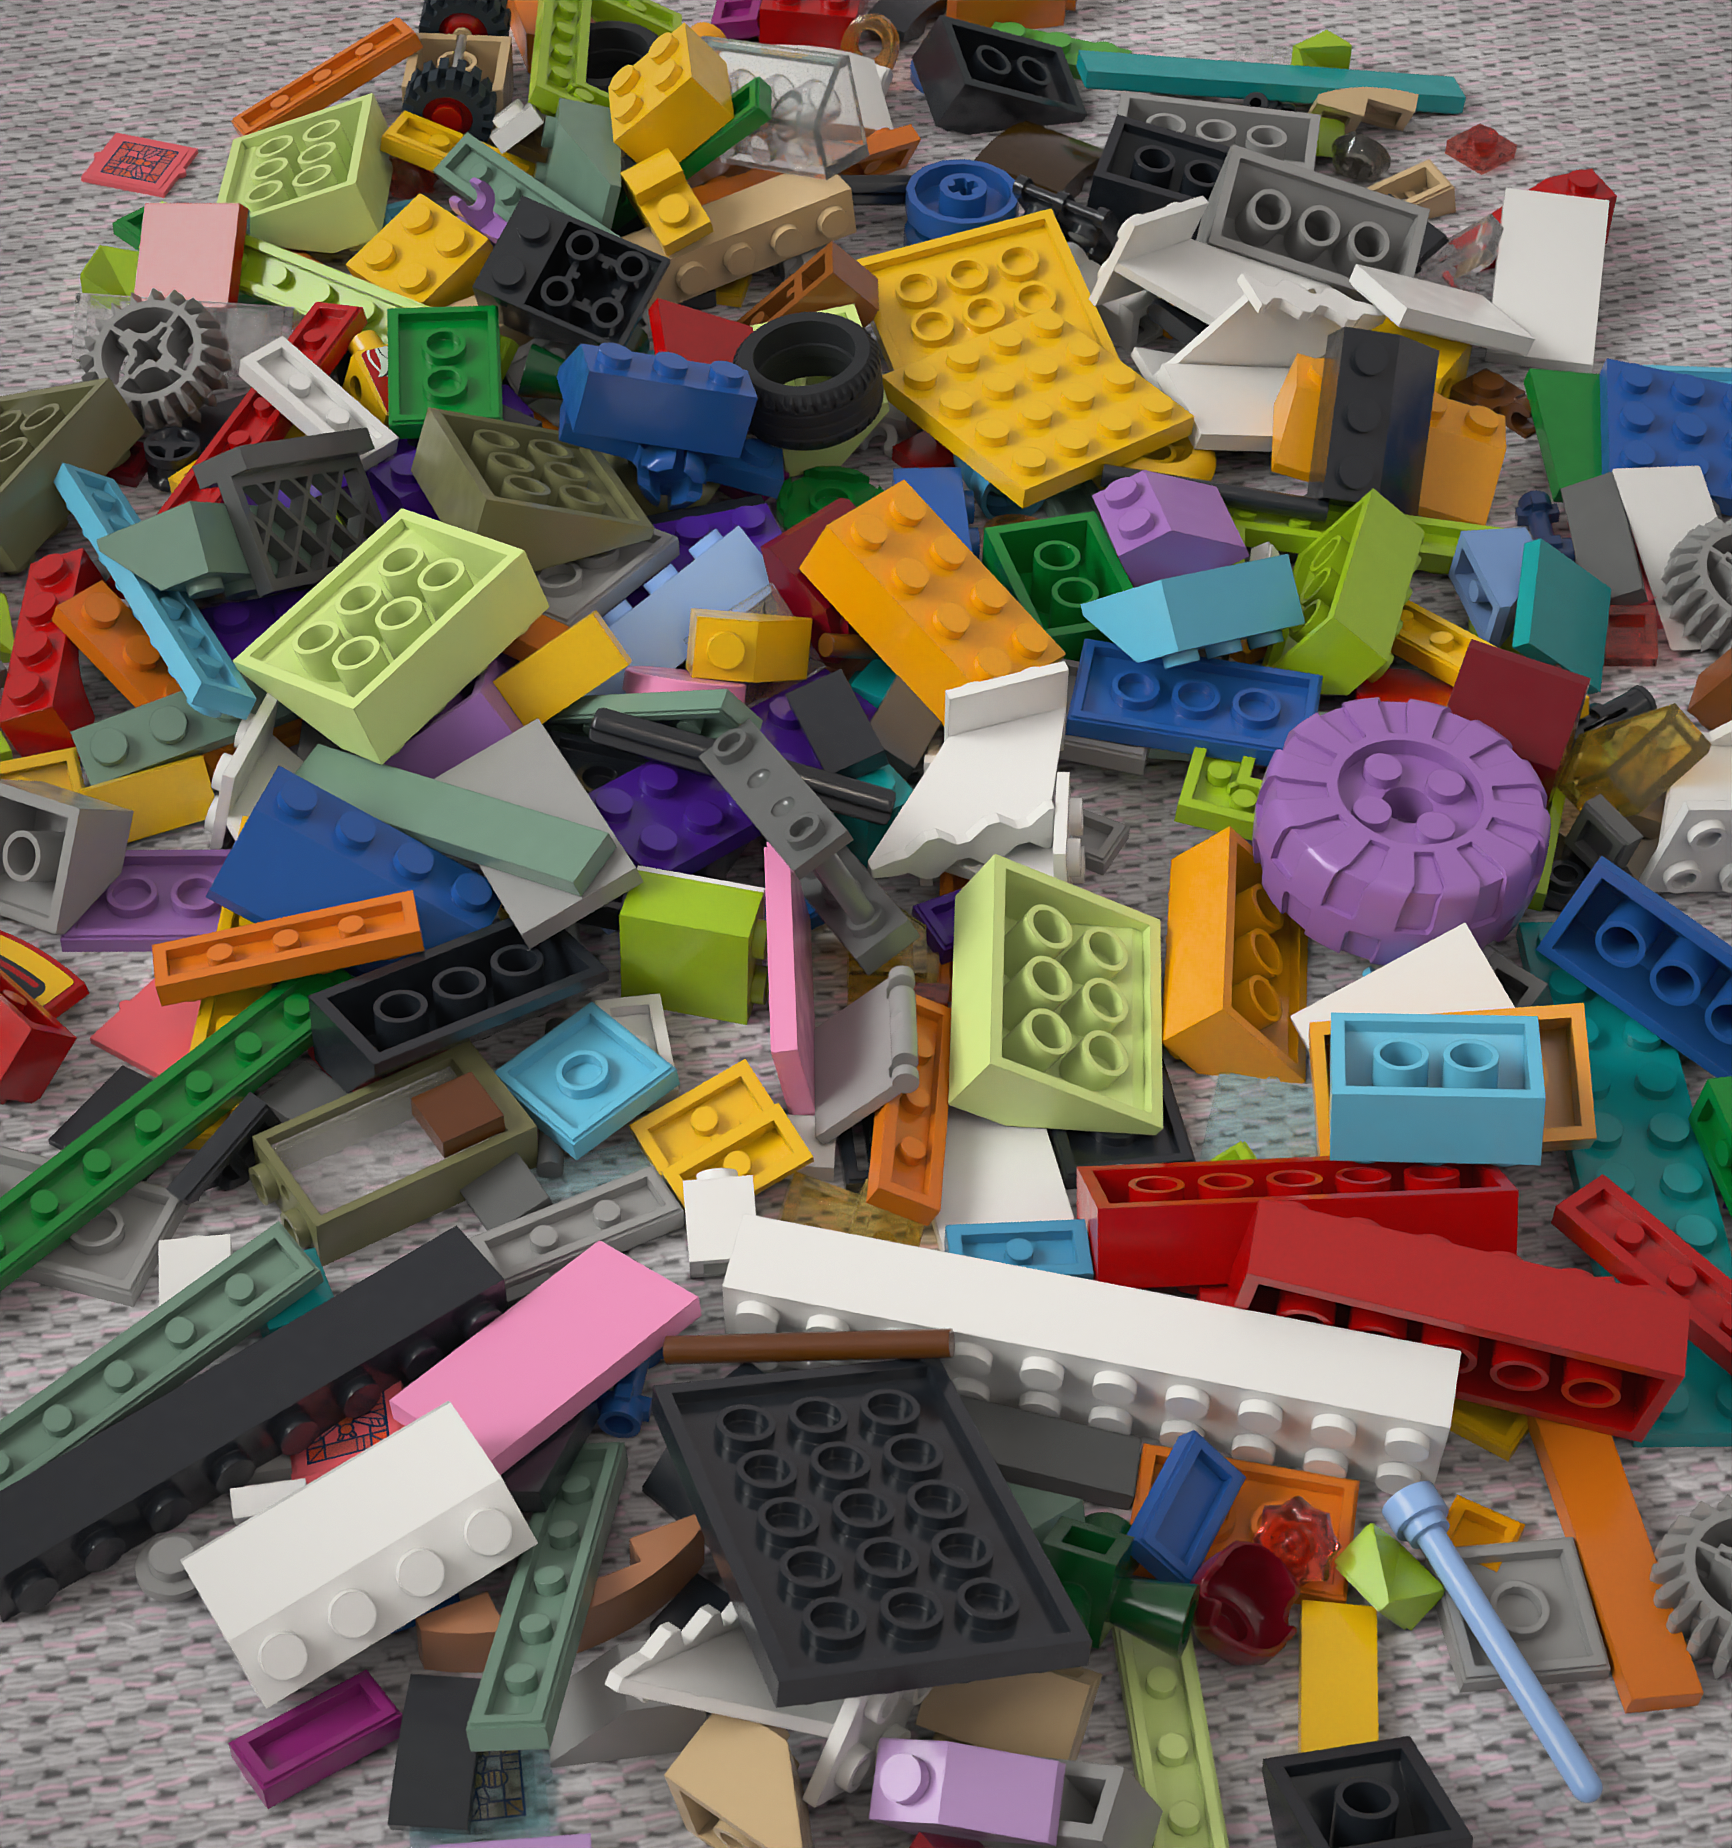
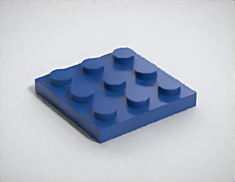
M1607 358L1599 373L1602 475L1612 472L1616 468L1700 466L1711 499L1719 505L1721 514L1732 516V384Z

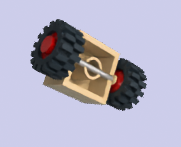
M424 0L419 33H416L424 48L407 57L401 86L402 112L406 110L464 135L468 132L481 142H493L490 135L496 126L492 120L497 113L512 103L514 91L512 37L509 36L511 11L510 8L506 9L507 0Z

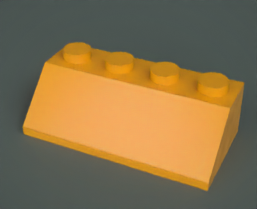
M1297 353L1274 402L1271 471L1309 483L1325 358H1312ZM1434 392L1418 509L1419 516L1486 525L1506 453L1504 415L1497 414L1484 406H1471L1444 398L1437 392Z
M1229 826L1171 859L1165 977L1163 982L1162 1044H1164L1167 1051L1174 1058L1181 1059L1197 1074L1302 1084L1306 1082V1046L1295 1029L1290 1016L1307 1007L1308 936L1304 934L1305 929L1297 924L1286 912L1281 914L1272 903L1262 886L1263 871L1261 864L1254 863L1253 847Z

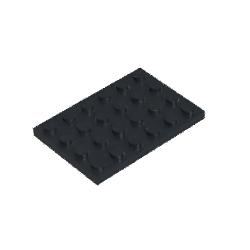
M939 1358L899 1359L653 1385L651 1411L776 1708L810 1705L832 1700L890 1694L913 1689L958 1683L964 1684L973 1681L1088 1666L1092 1639Z

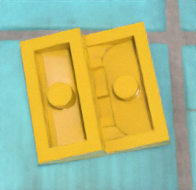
M746 1059L629 1125L631 1135L651 1165H654L684 1210V1214L683 1181L697 1180L696 1175L701 1171L714 1168H730L737 1170L738 1176L753 1175L754 1196L814 1162L813 1155L779 1103L774 1104Z

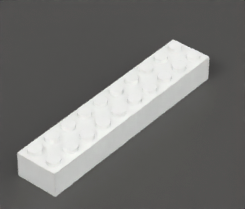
M743 1213L722 1286L725 1334L952 1328L955 1338L954 1357L939 1359L960 1395L1128 1436L1133 1434L1158 1439L1164 1447L1173 1448L1179 1436L1195 1430L1217 1451L1229 1453L1233 1459L1272 1465L1275 1462L1300 1467L1307 1472L1345 1479L1346 1477L1376 1482V1486L1380 1490L1391 1495L1416 1482L1430 1481L1435 1484L1451 1427L1461 1351L745 1213ZM890 1360L769 1362L753 1364L760 1370H772L778 1365L804 1370Z

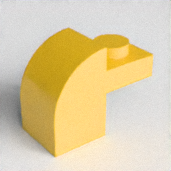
M668 148L620 173L621 183L629 202L644 227H650L667 257L714 232L709 217L686 181L683 169Z

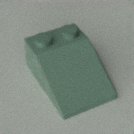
M559 98L556 116L546 115L541 147L548 148L546 162L536 161L533 178L611 230L621 189V148L613 142L610 108Z

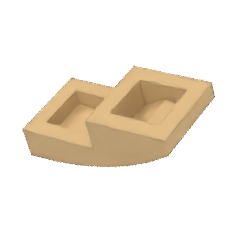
M1344 88L1319 94L1308 113L1319 114L1323 118L1341 120L1344 123L1345 134L1353 135L1360 122L1381 128L1403 131L1415 113L1419 95L1388 88Z

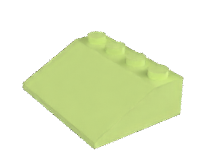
M371 93L233 139L217 203H240L247 207L246 234L280 248L331 254L345 249L360 251L383 229L395 156L380 151L382 135L389 127L374 94Z
M401 508L233 660V663L239 672L337 746L383 765L391 756L398 753L404 744L431 718L439 714L446 707L447 703L476 676L483 673L488 665L516 638L523 635L530 625L550 606L525 550Z
M994 854L955 896L948 1105L1005 1126L1157 1135L1163 1129L1160 919Z

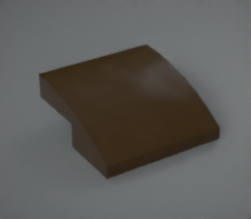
M1024 121L999 134L979 153L974 161L985 162L1002 169L1014 180L1019 175H1024L1031 178L1037 187L1055 194L1059 191H1064L1071 194L1073 198H1076L1082 192L1085 178L1094 175L1104 149L1030 121Z

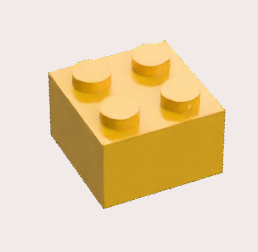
M685 22L672 33L667 32L659 36L643 58L633 66L626 65L621 68L608 86L613 142L636 163L647 159L665 148H668L678 163H680L735 118L727 62Z
M419 193L345 265L351 275L430 307H445L474 295L472 286L492 252L493 246L487 237Z

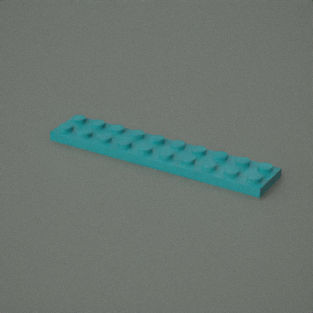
M1519 922L1516 940L1523 969L1548 984L1553 1005L1584 1003L1597 1139L1589 1149L1565 1150L1574 1193L1604 1174L1732 1280V1254L1708 1163L1688 1120L1693 1107L1678 1050L1535 950L1554 922ZM1589 1256L1594 1277L1613 1276ZM1614 1277L1615 1282L1621 1283L1620 1281H1618V1280ZM1688 1340L1684 1379L1642 1443L1631 1440L1632 1447H1732V1376Z

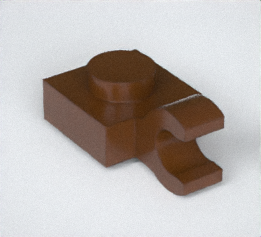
M1485 368L1451 387L1449 399L1471 406H1484L1497 414L1504 415L1506 427L1524 439L1536 433L1534 424L1528 420V418L1532 417L1529 400L1527 395H1525L1526 392L1505 380L1500 374Z

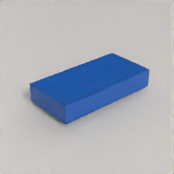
M1195 1430L1178 1437L1127 1533L1128 1536L1134 1537L1131 1556L1158 1581L1190 1584L1195 1573L1201 1567L1246 1478Z

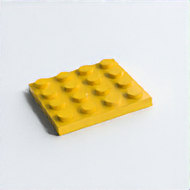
M1052 209L856 259V261L878 278L879 311L870 324L890 372L1047 308H1051L1061 315L1065 320L1120 360L1096 306L1088 300L1091 294Z
M1051 308L1038 311L1025 318L882 375L883 388L888 402L1022 509L1101 475L1104 464L1121 466L1192 435L1195 418L1194 415Z

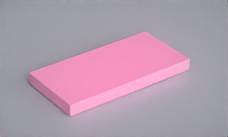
M767 842V847H764L771 1054L789 1114L815 1115V1012L811 921L800 880L769 842Z
M599 1240L391 1398L389 1403L393 1418L406 1426L443 1403L451 1402L498 1473L502 1475L662 1348L666 1336H677L701 1317L699 1297Z

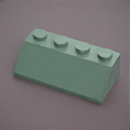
M189 501L96 539L101 553L161 591H186L189 599H201L224 593L226 600H238L258 594L225 503ZM249 505L251 512L257 516L258 506ZM306 515L304 525L316 534L317 524ZM273 520L272 531L283 541L285 530ZM332 540L330 549L341 559L343 549ZM300 545L298 556L310 566L312 556ZM267 551L271 567L277 578L279 562ZM314 585V586H309V587H305V588H300V589H295V590H291V591H300V590H305V589H311V588H314L316 585Z

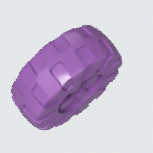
M1379 697L1343 702L1341 708L1323 715H1319L1317 712L1302 721L1289 732L1283 750H1275L1263 777L1255 806L1252 836L1254 863L1261 864L1263 871L1262 886L1281 914L1286 912L1297 924L1305 929V935L1337 953H1340L1342 950L1369 959L1370 964L1384 966L1463 923L1467 924L1483 951L1486 945L1492 941H1502L1516 927L1537 890L1544 870L1550 840L1551 818L1548 810H1546L1547 794L1529 761L1521 759L1512 750L1513 746L1508 739L1479 720L1469 721L1453 714L1449 707L1410 699L1407 703L1383 702Z

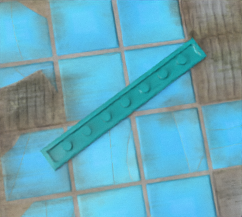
M1079 50L1076 63L1077 70L1086 89L1245 99L1250 93L1260 92L1267 97V100L1313 104L1319 94L1332 90L1354 87H1377L1418 94L1415 111L1448 114L1463 113L1466 96L1452 76Z

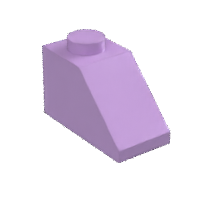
M880 1738L868 1819L916 1836L921 1831L978 1841L1056 1846L1066 1764L1055 1760L949 1741Z

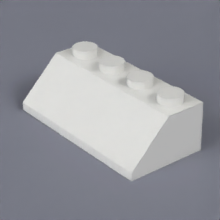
M447 1401L180 1559L251 1686L267 1709L538 1544L502 1477L452 1403Z

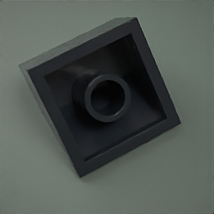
M1411 1736L1263 1759L1262 1775L1277 1848H1472L1473 1836Z

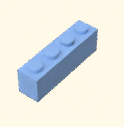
M737 526L725 537L717 529H714L688 550L695 560L678 573L672 564L668 565L643 585L650 595L641 603L632 608L625 599L602 617L631 658L632 662L627 667L652 666L675 669L687 659L691 608L746 612L771 592L763 555L740 526ZM625 668L584 696L626 694L622 689Z

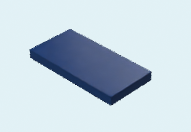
M1084 639L1067 716L1065 735L1185 754H1193L1194 748L1199 747L1207 749L1205 757L1242 762L1243 756L1256 758L1255 765L1268 766L1275 750H1283L1289 732L1302 721L1318 712L1323 676L1214 658L1207 659V657L1199 656V661L1165 669L1162 658L1137 663L1115 643Z

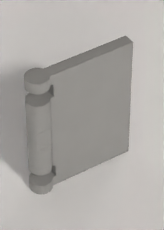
M902 965L892 968L885 981L814 1029L815 1138L824 1145L899 1094L914 1092L919 1087L916 995L913 990L915 987V974L908 966Z

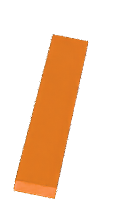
M1526 1415L1528 1430L1564 1536L1573 1537L1611 1667L1610 1671L1625 1714L1698 1706L1704 1692L1691 1655L1686 1649L1687 1644L1683 1633L1672 1634L1666 1628L1668 1617L1674 1611V1608H1657L1653 1602L1656 1590L1662 1586V1584H1657L1650 1580L1652 1565L1656 1564L1657 1561L1612 1435Z

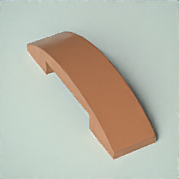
M695 1514L629 1538L630 1566L597 1578L577 1653L606 1642L653 1615L672 1600L705 1564V1537ZM488 1591L415 1618L419 1659L425 1670L455 1673L484 1672L501 1617Z

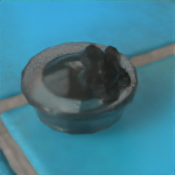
M1351 131L1348 134L1337 137L1332 143L1333 166L1341 176L1372 183L1391 166V156L1387 149L1376 140L1363 134Z

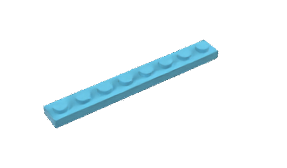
M63 462L53 483L65 500L66 508L74 515L83 529L82 534L89 539L99 555V561L106 566L114 579L115 587L124 595L133 610V616L140 621L147 632L151 645L158 650L165 661L169 674L176 679L187 697V703L194 710L209 717L219 718L223 713L246 720L257 698L237 670L194 601L189 599L188 593L186 591H161L99 551L96 539L141 521L116 481Z

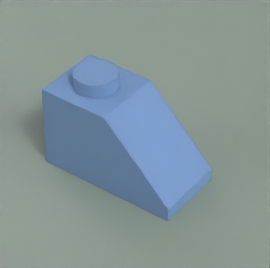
M1526 527L1461 531L1448 574L1478 637L1498 648L1514 631L1524 543L1533 541Z

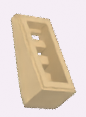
M1430 159L1367 187V189L1385 195L1390 193L1397 199L1406 198L1404 200L1406 202L1430 209L1428 219L1456 212L1455 187Z

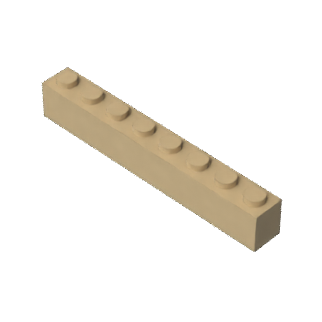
M820 159L703 205L702 207L712 223L714 232L668 257L650 227L621 238L670 259L671 263L647 306L649 309L657 298L678 304L857 231L851 187L823 159ZM475 295L445 307L478 305ZM499 323L500 335L513 339L520 346L535 338Z

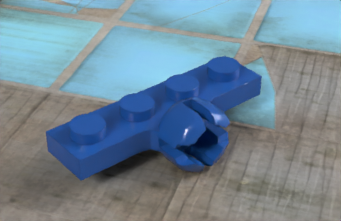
M562 401L559 419V441L625 458L633 462L638 468L637 484L640 492L654 506L658 507L661 494L667 495L668 510L686 508L700 500L703 494V484L706 485V481L775 499L779 495L784 482L783 449L773 447L760 439H745L740 458L577 434L572 431L565 404Z

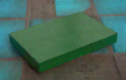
M498 305L387 309L389 429L399 439L420 438L428 407L503 420Z
M1529 368L1523 382L1531 407V414L1553 502L1564 503L1561 488L1602 475L1600 374Z

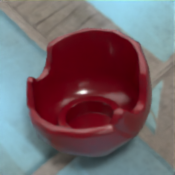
M1234 1541L1205 1561L1192 1578L1190 1584L1200 1585L1199 1601L1193 1622L1194 1633L1208 1652L1233 1665H1265L1286 1647V1642L1290 1641L1297 1633L1295 1626H1289V1613L1292 1605L1300 1596L1298 1582L1281 1557L1260 1543Z

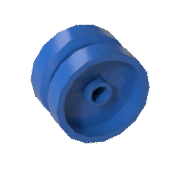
M967 159L942 160L922 167L911 176L906 187L905 212L907 221L904 226L903 246L914 245L1018 217L1020 203L1012 193L1015 180L1004 170L993 165Z

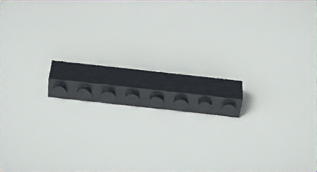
M456 1225L1 1490V1621L5 1622L21 1612L30 1613L43 1608L60 1590L93 1572L108 1569L126 1552L158 1533L168 1532L176 1528L191 1513L221 1495L229 1494L231 1488L244 1487L253 1477L255 1470L282 1454L288 1456L299 1454L306 1450L316 1438L345 1418H356L366 1414L378 1403L382 1392L401 1381L403 1386L411 1381L418 1379L508 1310L504 1278Z

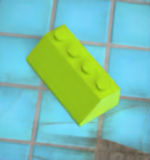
M1374 488L1369 491L1297 556L1293 575L1305 624L1282 630L1284 641L1268 646L1262 666L1322 675L1320 694L1349 695L1365 680L1370 683L1377 681L1388 670L1394 659V655L1390 652L1394 639L1403 627V621L1400 620L1403 606L1412 594V589L1409 585L1413 573L1421 562V557L1418 553L1425 531Z

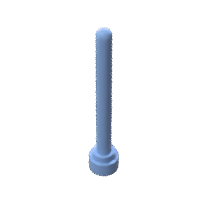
M1430 1481L1416 1482L1401 1489L1382 1508V1515L1399 1541H1408L1413 1549H1421L1574 1797L1583 1803L1596 1801L1601 1796L1603 1790L1599 1776L1447 1535L1450 1527L1446 1519L1449 1509Z

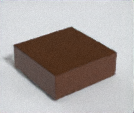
M471 1071L410 1098L413 1116L444 1158L505 1131L503 1113Z

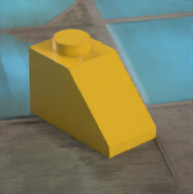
M691 608L686 670L692 678L752 683L807 679L812 618Z

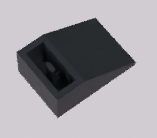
M522 195L472 288L478 306L498 305L499 323L527 336L579 346L581 343L599 346L602 343H616L626 347L671 262L667 257Z

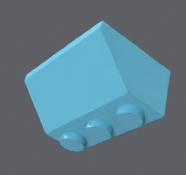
M1288 554L1161 579L1080 604L1083 616L1134 661L1141 663L1162 658L1165 669L1199 661V649L1205 648L1207 659H1212L1243 651L1240 640L1247 639L1249 650L1284 641L1282 630L1305 624Z
M1331 1012L1330 1161H1353L1360 1164L1374 1162H1414L1427 1165H1442L1446 1163L1492 1164L1499 1167L1541 1165L1546 1097L1538 1016Z

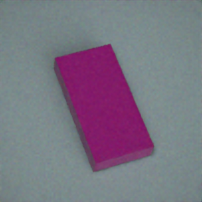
M366 1669L229 1742L228 1745L231 1756L266 1808L269 1809L398 1739L403 1715Z

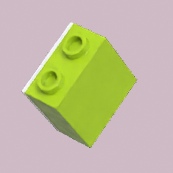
M638 865L637 870L643 883L628 891L619 914L621 997L660 993L663 1010L747 1025L754 1003L765 1005L769 995L768 966H764V960L768 956L765 888Z

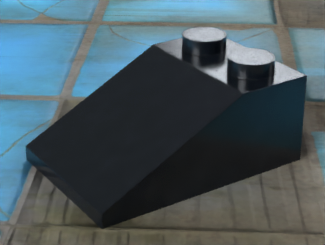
M940 15L912 57L935 126L945 131H955L971 135L1005 131L1024 121H1030L1040 126L1083 122L1087 116L1062 47Z

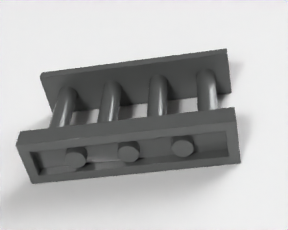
M750 718L739 727L724 732L717 738L712 747L698 756L764 836V839L760 841L763 848L767 847V842H769L798 877L805 900L868 976L921 937L906 915L848 850L846 845L854 840L848 830Z

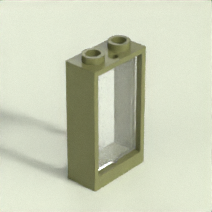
M467 1041L252 1136L256 1165L249 1168V1177L260 1201L265 1206L276 1203L282 1212L280 1219L283 1227L302 1249L306 1247L308 1249L315 1248L323 1267L464 1202L465 1199L460 1192L462 1188L515 1152L519 1154L530 1171L535 1169L538 1155L537 1125L471 1041ZM471 1071L503 1113L505 1131L444 1158L413 1116L410 1098Z

